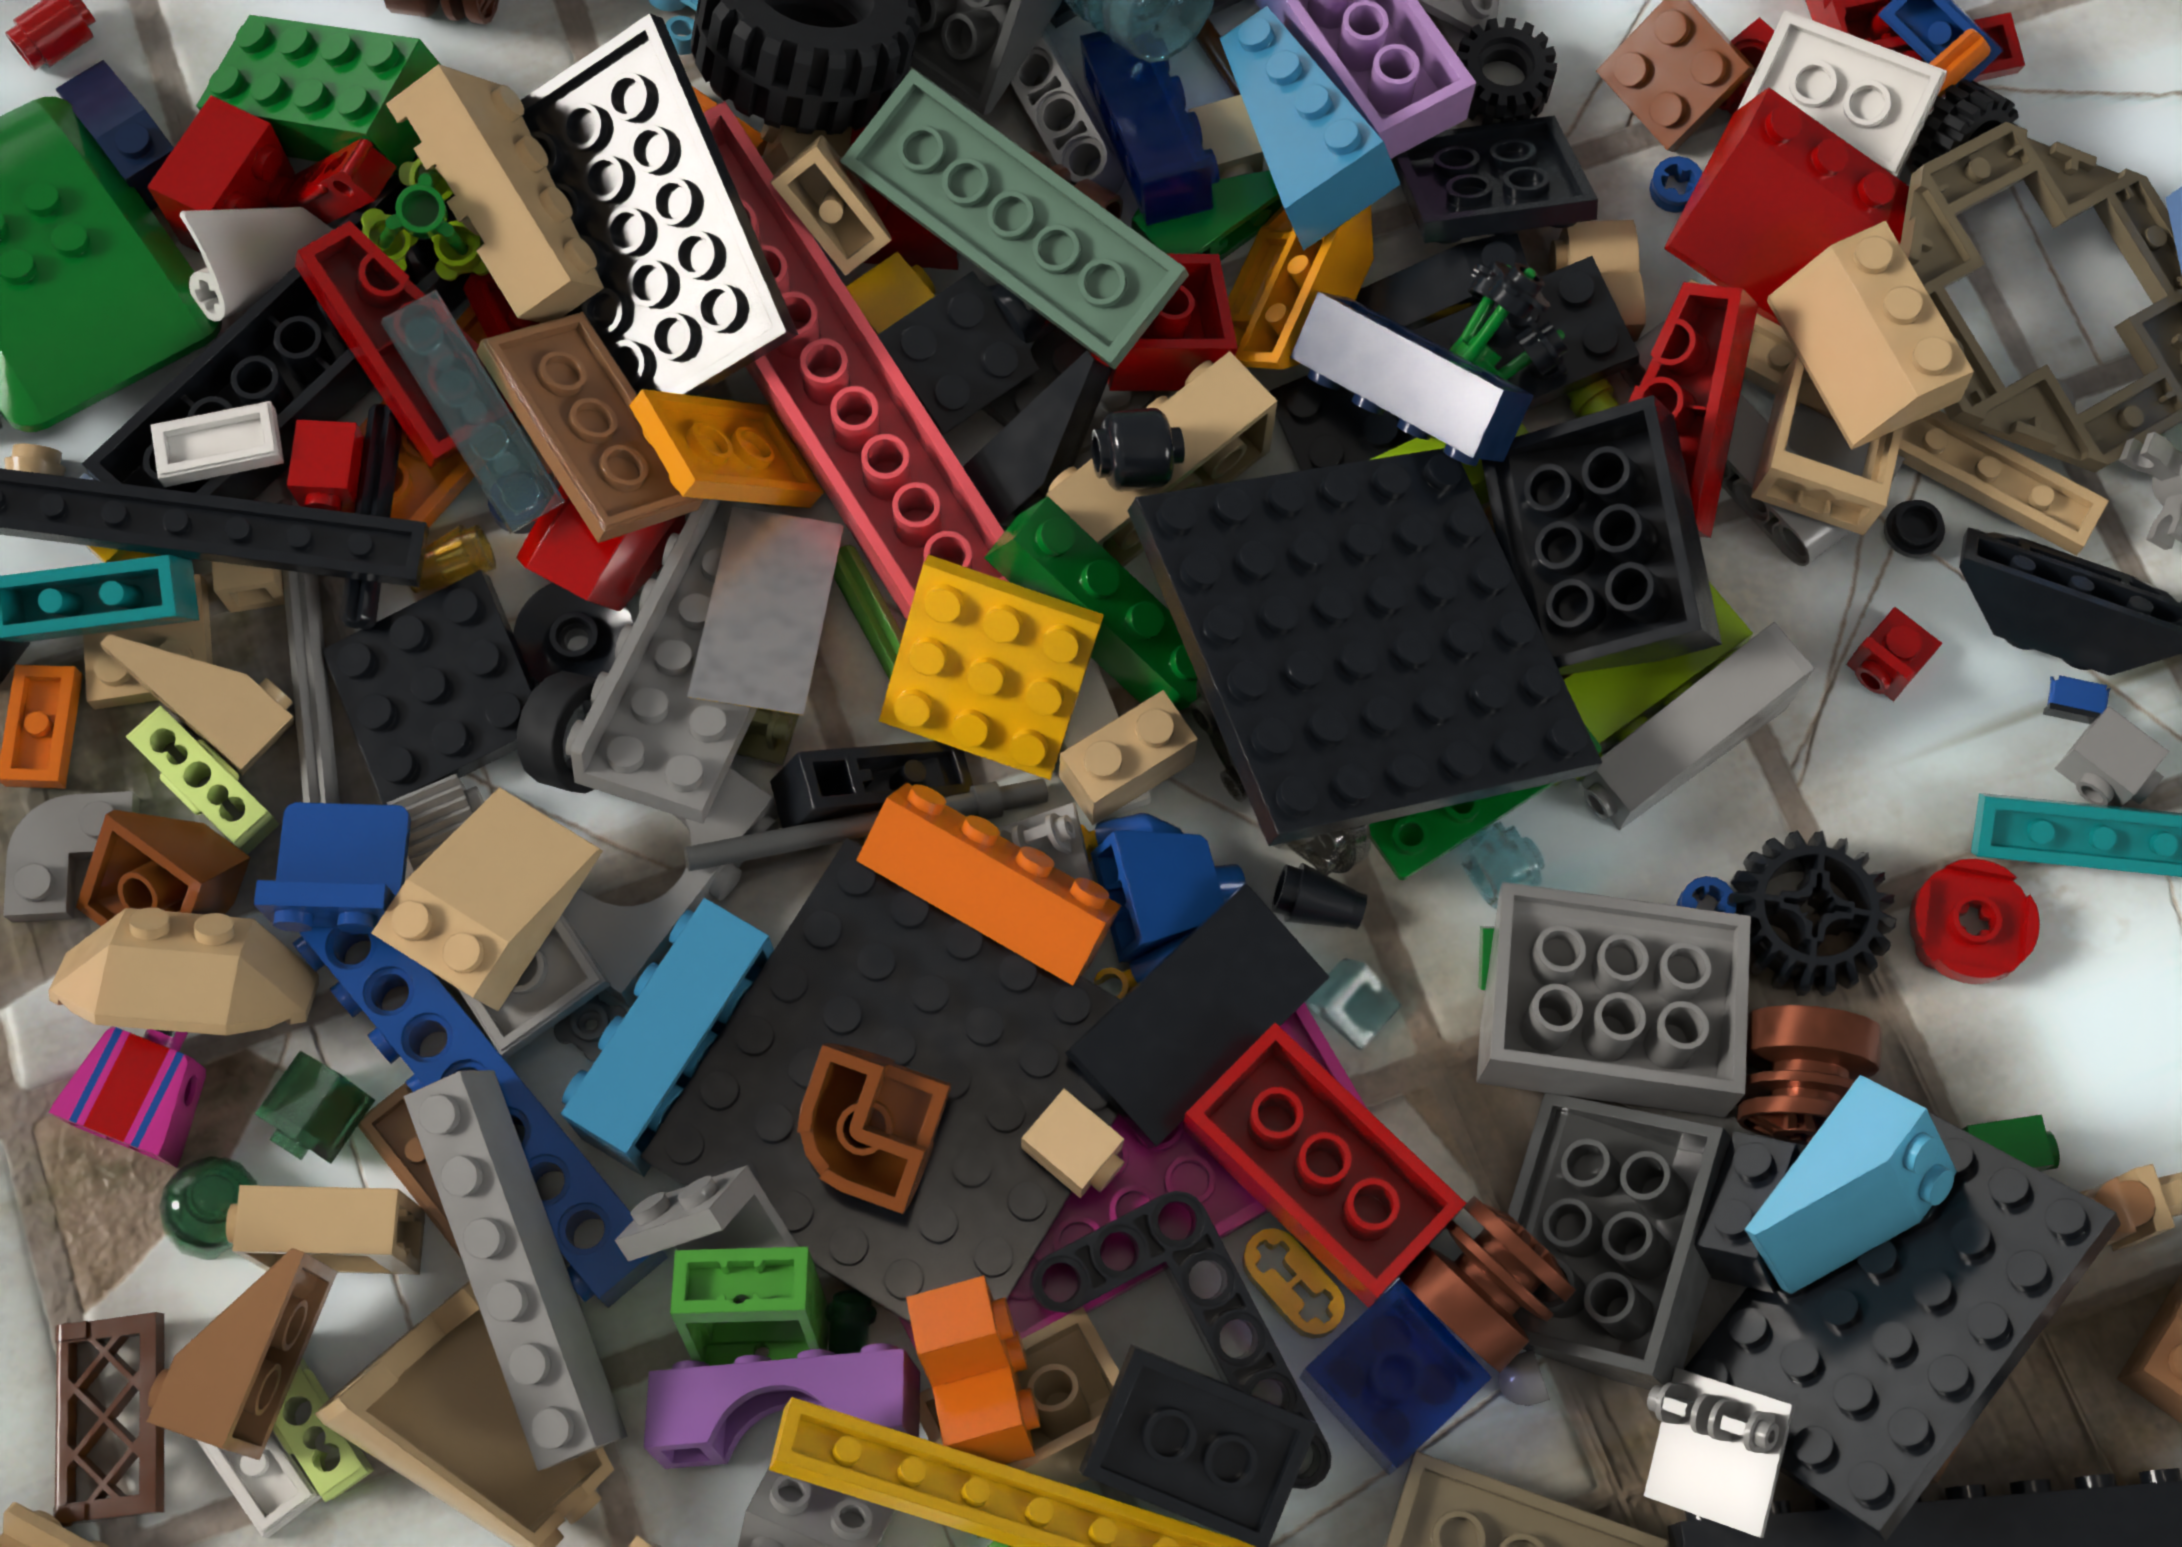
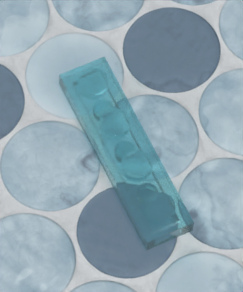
M437 290L382 318V326L508 532L512 534L563 505L565 500Z

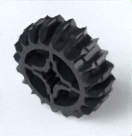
M1798 830L1788 834L1784 845L1775 837L1771 838L1762 846L1763 854L1752 851L1743 861L1746 871L1738 870L1730 881L1731 885L1738 892L1729 894L1727 904L1736 907L1735 913L1751 916L1750 952L1753 951L1757 956L1756 961L1750 968L1751 972L1758 975L1766 967L1775 972L1771 983L1773 989H1780L1789 978L1794 980V989L1797 996H1805L1811 990L1813 982L1822 996L1831 995L1836 990L1837 982L1845 989H1850L1859 982V973L1870 975L1878 967L1875 956H1883L1890 949L1891 942L1883 934L1890 933L1896 927L1897 919L1882 911L1888 909L1894 903L1895 895L1876 891V888L1885 880V872L1875 871L1868 875L1863 867L1869 861V852H1861L1852 859L1845 854L1848 850L1847 838L1839 839L1832 848L1827 847L1823 830L1815 832L1810 837L1808 844H1806ZM1789 872H1804L1803 879L1797 885L1796 891L1782 890L1778 896L1765 894L1768 882L1771 879ZM1830 882L1843 892L1847 900L1840 898L1833 892ZM1807 900V905L1815 909L1812 915L1818 913L1820 919L1814 926L1813 921L1805 917L1808 912L1802 913L1800 910ZM1771 925L1781 928L1787 933L1791 947L1779 938ZM1842 931L1854 932L1852 943L1846 951L1830 956H1816L1817 948L1824 941V935L1838 936Z

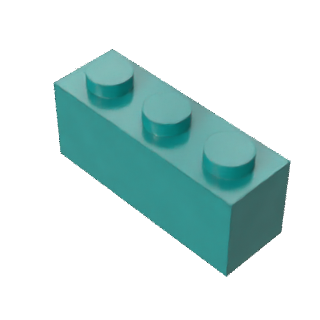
M173 555L0 576V640L24 643L199 621L192 560Z

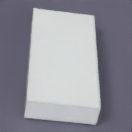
M271 401L150 425L157 476L164 487L284 463L277 413Z

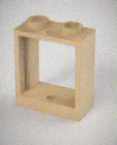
M1796 355L1778 382L1751 498L1865 535L1887 506L1904 427L1869 442L1862 477L1785 451L1797 402L1830 413L1801 360Z
M239 1185L238 1203H232L227 1212L226 1237L229 1243H233L232 1251L265 1271L269 1270L291 1248L309 1254L338 1273L420 1275L425 1212L399 1189Z

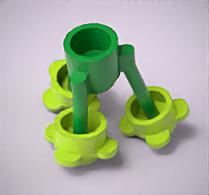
M419 158L414 162H404L399 168V179L404 185L409 187L405 188L397 198L396 214H384L382 210L376 208L365 211L361 217L362 232L403 271L407 267L404 258L409 248L417 243L418 238H431L434 243V251L439 258L435 265V270L442 279L453 281L460 274L472 272L479 276L488 274L487 267L476 251L479 246L484 244L481 237L472 233L458 220L447 222L448 213L445 200L454 193L446 180L435 167L431 170H426Z

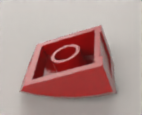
M560 486L537 519L516 558L526 569L573 594L603 607L621 611L662 564L666 543L672 533H681L686 523L685 515L598 543L563 487Z

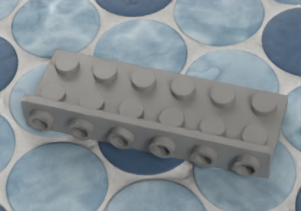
M704 499L699 510L685 514L686 523L681 533H672L664 549L662 558L663 568L657 579L649 578L642 590L639 601L640 613L633 625L626 624L620 632L615 648V662L609 673L602 671L598 675L591 693V708L585 720H576L569 732L565 752L566 755L571 756L574 783L695 822L704 823L757 708L687 697L732 507L795 516L756 503Z

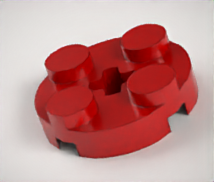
M1982 859L1958 860L1948 864L1944 869L1935 872L1915 893L1909 912L1910 932L1916 944L1915 953L1923 965L1936 969L1942 975L1958 982L1985 984L2003 979L2012 973L2034 950L2040 930L2037 905L2031 894L2026 897L2022 888L2014 882L2017 877L2007 868ZM1969 907L1978 909L1979 919L1988 922L1989 929L1980 930L1977 935H1972L1966 931V927L1961 925L1959 916H1964L1968 912Z

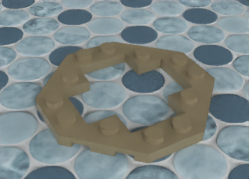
M2005 122L1927 162L1911 174L1900 246L1974 370L1961 401L1944 408L1949 419L2095 473L2120 459L2127 440L2135 438L2144 444L2148 433L2156 432L2162 434L2182 422V274L2169 213L2147 176L2129 169H2124L2120 173L2096 164V156L2058 141L2048 146L2028 138L2027 129ZM2023 180L2053 229L2094 208L2153 303L2114 327L2144 376L2077 414L2047 364L2005 388L1945 290L1946 287L1972 274L1985 264L1956 216Z

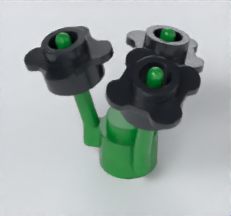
M1491 261L1488 268L1476 264L1471 273L1474 280L1468 292L1481 302L1461 336L1449 350L1506 381L1531 363L1534 364L1542 376L1556 366L1563 375L1566 374L1568 370L1560 359V356L1569 351L1563 342L1564 332L1562 330H1555L1549 321L1538 327L1530 316L1535 308L1546 312L1551 306L1541 293L1545 285L1544 280L1533 268L1518 262L1512 267L1500 261ZM1494 308V309H1495L1494 312L1491 314V316L1488 318V320L1486 321V323L1483 325V323H1484V321L1486 320V318H1487L1488 314L1490 313L1491 309ZM1512 313L1520 318H1525L1530 326L1515 337L1524 352L1498 370L1495 365L1502 357L1487 343L1508 314Z

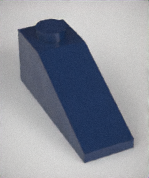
M102 60L60 85L55 90L61 99L66 100L72 105L75 115L103 150L128 186L134 187L152 211L158 207V204L147 186L174 147L145 108L107 63Z

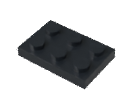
M1131 1344L1079 1471L1083 1476L1256 1547H1268L1318 1424L1300 1414Z

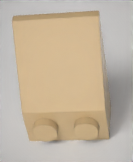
M499 787L406 879L371 934L472 998L499 1011L603 851Z

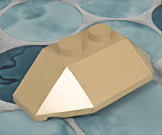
M153 907L143 909L125 908L65 954L48 991L49 1001L57 1005L66 1006L72 1013L95 1025L228 1036L267 1029L281 1022H286L290 1025L306 1022L319 986V974L255 919L229 917L222 913L194 914L170 912Z

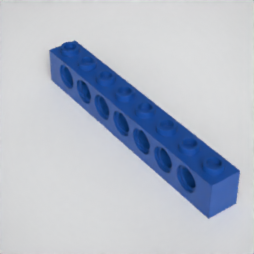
M313 927L311 931L299 932L301 937L292 943L293 946L315 972L324 965L332 972L339 982L332 986L330 991L353 1018L361 1011L368 1016L376 1028L367 1036L388 1062L392 1064L401 1057L413 1071L414 1075L405 1081L412 1092L458 1071H495L513 1123L522 1125L525 1128V1136L521 1145L535 1184L540 1177L548 1172L557 1171L564 1174V1186L561 1192L552 1199L542 1200L560 1252L570 1263V1266L566 1269L573 1288L584 1302H587L596 1295L609 1308L668 1258L662 1250L628 1262L615 1239L634 1220L629 1209L430 970L371 933H349L341 931L336 927ZM361 941L371 942L370 952L363 961L357 964H345L346 953L352 945ZM399 986L409 988L408 998L401 1007L391 1011L382 1009L383 999L391 989ZM435 1032L447 1033L446 1045L439 1054L432 1057L420 1056V1046L428 1035ZM589 1219L602 1220L604 1223V1234L599 1243L587 1249L575 1247L574 1234L577 1227Z

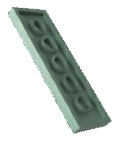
M913 68L840 160L845 169L1114 370L1189 276L1184 266Z

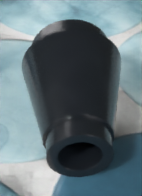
M1301 863L1298 868L1286 864L1280 873L1275 888L1272 912L1284 915L1285 922L1340 928L1348 927L1357 930L1365 913L1367 894L1357 892L1355 889L1304 863Z

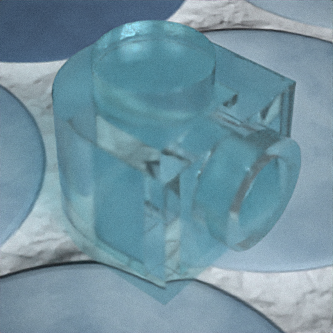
M1499 821L1485 828L1470 840L1474 848L1471 849L1461 865L1480 895L1491 907L1497 909L1502 882L1539 886L1541 884L1540 870L1545 867L1543 857L1535 843L1528 837L1522 838L1514 825L1505 829L1502 822Z

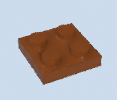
M1663 0L1596 72L1667 151L1675 152L1735 92L1756 68L1693 0Z

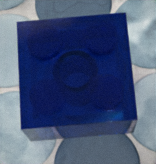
M1399 1279L1303 1370L1299 1378L1381 1468L1390 1475L1492 1377Z

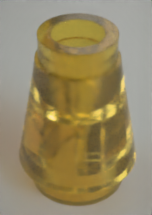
M460 524L427 545L420 587L409 586L410 589L416 594L424 590L443 588L479 570L486 573L496 569L493 550L482 528L479 525L465 528Z

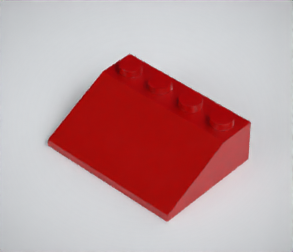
M1768 87L1733 113L1664 249L1717 286L1744 289L1758 303L1757 313L1781 326L1767 302L1768 296L1830 245L1883 221L1887 222L1900 244L1909 186Z

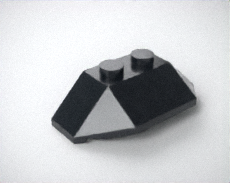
M1967 528L1963 536L1959 568L1993 635L2005 639L2016 648L2023 650L2035 649L2060 658L2076 669H2092L2109 676L2182 654V601L2177 602L2166 591L2126 573L2019 536L1997 532L1985 533L1979 529Z

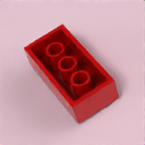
M1274 1023L1185 1113L1182 1129L1369 1309L1423 1250L1446 1229L1451 1220H1454L1467 1204L1277 1023Z

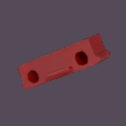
M361 138L297 173L293 183L276 206L303 207L325 224H329L375 201L397 166L373 148V144L369 140Z

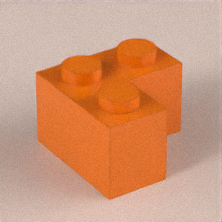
M984 1275L906 1297L916 1352L932 1386L943 1445L1004 1465L1036 1456L1030 1430L1040 1428L1041 1421L1031 1387L1021 1390L1018 1372L1029 1369L1020 1333L1014 1329L1006 1298L994 1300Z

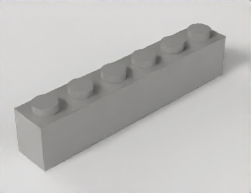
M458 1071L403 1096L537 1470L540 1471L571 1461L628 1437L495 1071Z

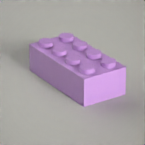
M1254 0L1260 10L1266 6L1269 7L1380 136L1391 159L1467 119L1476 81L1418 0Z

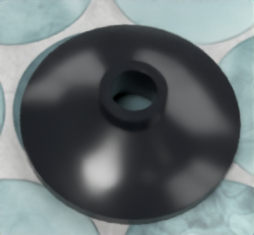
M551 583L538 590L524 604L515 622L514 636L529 673L537 683L540 684L546 677L561 671L577 673L597 679L602 671L609 673L616 660L615 648L621 630L626 624L633 625L634 623L627 605L621 611H615L589 602L555 583ZM584 636L588 638L587 645L582 649L576 651L568 649V643L573 637Z

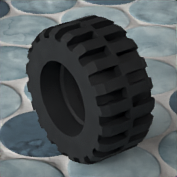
M698 0L691 37V52L695 58L697 68L705 82H710L713 92L723 101L730 99L734 102L735 109L747 117L754 114L763 118L766 125L780 129L781 125L796 128V133L812 135L815 130H825L827 135L842 134L848 127H852L855 131L865 128L908 74L920 28L919 8L915 0Z

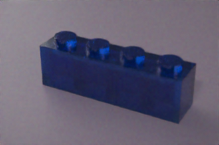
M1145 20L1081 35L1080 45L1084 80L1146 226L1213 209L1212 184L1219 183L1220 181L1216 157L1211 148L1203 150L1201 146L1203 139L1198 117L1194 111L1186 113V99L1182 82L1178 75L1171 77L1169 75V59L1163 41L1153 40Z

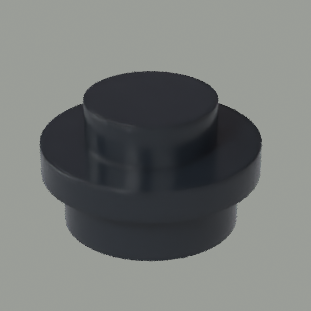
M1910 500L1896 505L1890 511L1884 523V535L1888 544L1897 553L1910 558H1922L1932 554L1940 546L1945 535V525L1940 511L1933 504L1923 500Z

